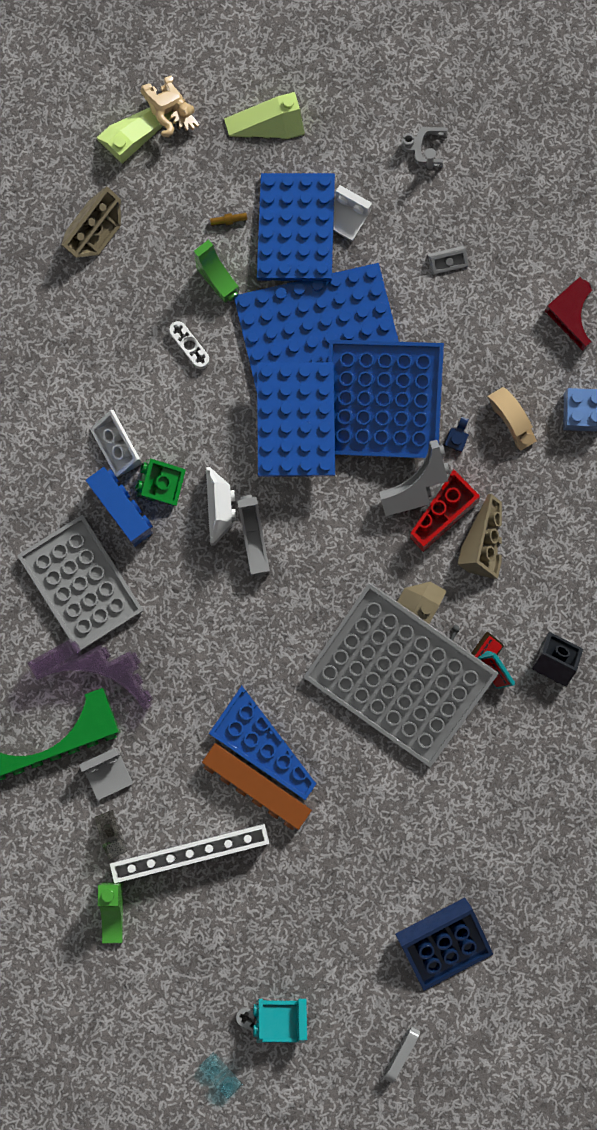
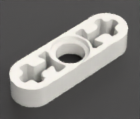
M180 321L172 323L169 329L170 334L196 368H206L209 364L207 352L184 323ZM175 327L179 329L182 327L181 331L184 335L183 339L181 338L179 333L174 334ZM193 341L195 347L192 350H187L184 347L185 342ZM196 351L201 358L205 357L203 364L201 362L197 363L198 359L194 354Z

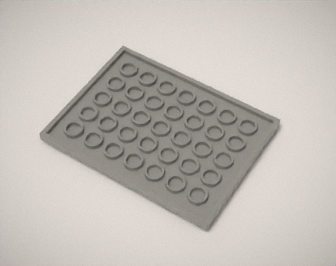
M369 582L303 678L431 768L494 681L498 672Z

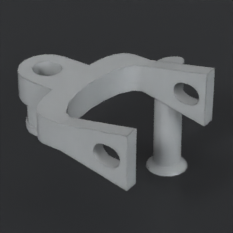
M421 127L417 136L411 133L403 136L401 141L402 149L408 153H415L417 164L426 165L429 170L433 169V167L443 168V159H434L436 155L434 149L429 148L425 151V159L422 156L421 147L427 134L447 137L448 128Z

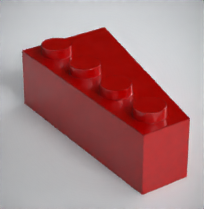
M453 469L448 482L443 484L426 512L411 531L410 539L424 552L479 503L480 495Z

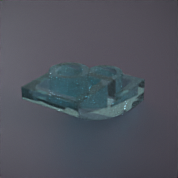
M214 1052L199 1065L200 1069L213 1081L214 1086L227 1099L242 1086L241 1081Z

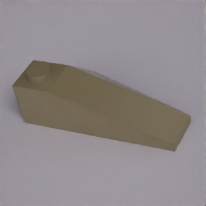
M492 494L487 495L461 547L458 565L469 573L498 579L502 562V555H498V544H502V537H499L498 527L502 525V502Z

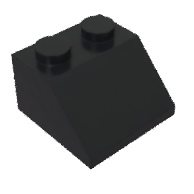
M548 632L535 658L532 669L567 687L577 672L583 648Z

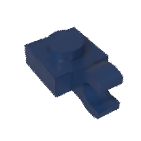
M461 417L457 429L451 427L444 446L462 453L469 434L464 432L469 419Z

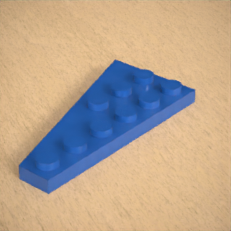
M241 686L209 734L306 800L316 785L315 781L244 687Z

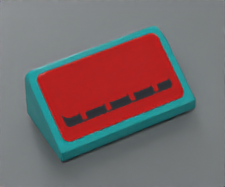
M486 651L478 657V659L498 672V675L492 682L495 688L500 689L515 685V681L496 653Z

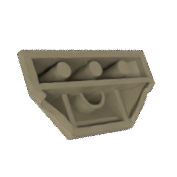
M107 186L86 203L67 228L61 246L75 258L99 255L121 226V199Z
M426 582L404 588L397 602L430 624L446 590L432 582Z

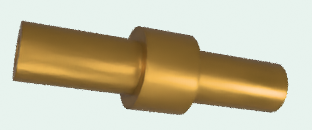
M247 213L224 214L222 217L210 218L211 226L220 224L232 225L233 222L248 220Z

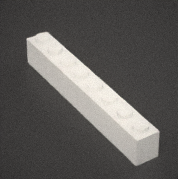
M261 824L112 862L110 867L114 883L263 846L270 842L266 826Z

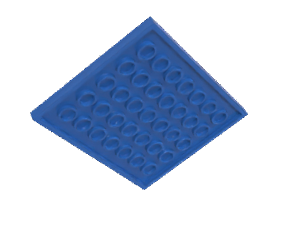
M379 263L332 273V281H296L239 294L234 298L256 392L257 362H328L329 340L399 342Z

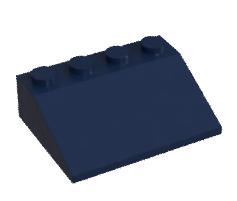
M465 897L395 934L423 991L493 955L478 919Z

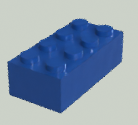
M103 467L85 480L134 547L153 534L151 522L146 515H140L142 511L134 500H129L130 495L122 484L118 486L119 480L111 469L107 471Z

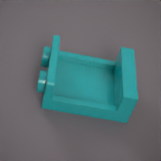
M258 999L256 1004H253V1017H256V1025H253V1037H256L257 1043H305L307 1041V999H298L297 1001Z

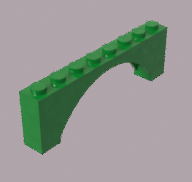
M101 688L84 694L86 701L78 721L67 736L53 747L27 756H13L0 752V781L6 779L5 775L13 773L15 776L25 772L24 768L31 766L34 769L42 766V761L50 759L52 762L61 759V754L66 752L69 755L80 751L79 748L87 745V748L96 746L101 739L105 738L106 741L117 738L116 734L120 733L106 690Z

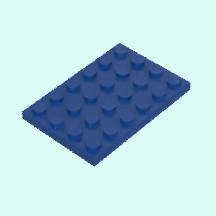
M261 173L257 281H332L335 173Z
M257 362L258 477L335 476L333 362Z

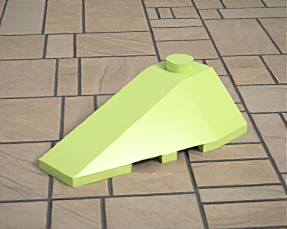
M295 92L277 96L224 118L229 137L290 139L305 135Z
M149 107L110 125L97 137V140L123 164L163 126L160 125ZM173 112L165 114L166 119L170 120Z

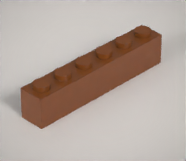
M217 743L212 746L202 761L205 764L203 767L211 774L216 772L221 775L219 779L228 786L230 783L234 784L237 787L236 791L244 797L246 794L253 798L251 802L260 808L264 805L269 809L268 814L276 819L278 817L284 819V825L291 830L295 828L299 830L312 811L309 807Z

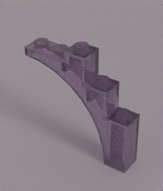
M70 638L28 662L37 680L62 671L82 670L98 673L111 678L125 687L137 699L144 710L152 705L151 701L153 698L150 692L144 690L141 685L144 682L140 674H135L134 672L140 667V658L136 652L132 653L131 650L110 661L109 657L111 655L106 646L102 647L100 644L80 655L81 649L76 641L73 642Z

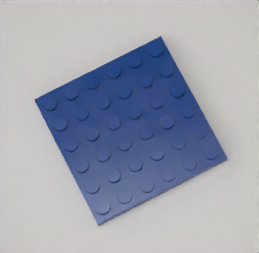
M329 340L328 362L334 363L335 455L426 458L430 441L437 440L439 444L444 343Z

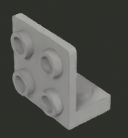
M118 748L109 750L79 765L82 772H85L97 800L103 799L133 784Z

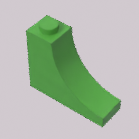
M208 239L194 250L197 271L224 303L228 300L233 301L238 296L239 286L221 263L213 244Z
M103 882L98 885V906L102 920V943H122L123 882Z

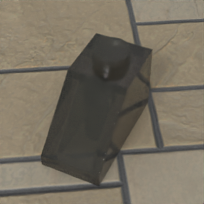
M111 810L95 816L100 842L108 859L126 853V844L114 811Z

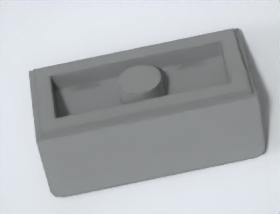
M464 246L428 254L433 275L469 266Z

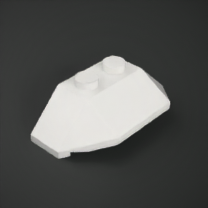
M206 467L210 544L213 546L233 526L232 520H236V510L232 509L231 502L235 501V492L231 490L230 484L214 470Z

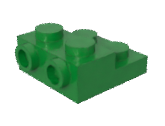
M151 458L147 459L140 467V473L143 474L141 481L138 480L135 486V491L138 492L137 496L154 502L158 501L177 506L186 469Z

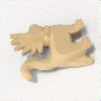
M172 76L164 78L165 85L161 86L162 93L156 94L157 89L152 87L150 83L143 85L140 90L149 103L152 114L156 116L160 125L167 129L161 132L163 137H170L174 132L173 124L164 116L171 111L174 113L170 119H175L174 124L178 122L179 129L184 127L185 131H188V126L191 130H194V126L197 128L199 126L192 116L195 112L194 107L186 103L180 92L174 87Z

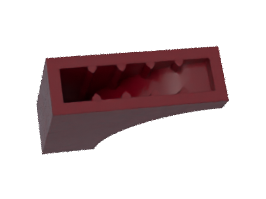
M579 277L547 305L545 312L584 351L592 341L583 329L581 312L584 301L593 290L587 280Z

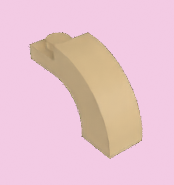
M502 387L487 396L494 412L505 422L520 451L537 441L531 428L533 426L515 397L506 388Z

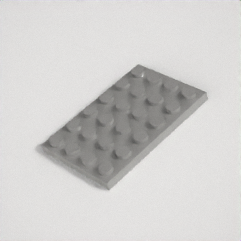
M83 514L17 555L78 653L144 612Z

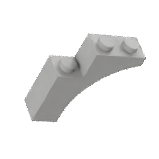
M437 440L430 441L427 456L421 467L412 477L394 488L379 492L385 516L430 505L429 497H432L429 486L448 482L447 474H450L448 463L443 462L442 457H446L443 445L439 446Z
M252 495L242 496L241 500H237L251 577L269 574L270 569L257 497H252Z

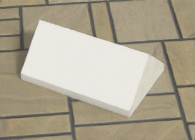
M110 410L90 428L116 477L142 465L114 410Z

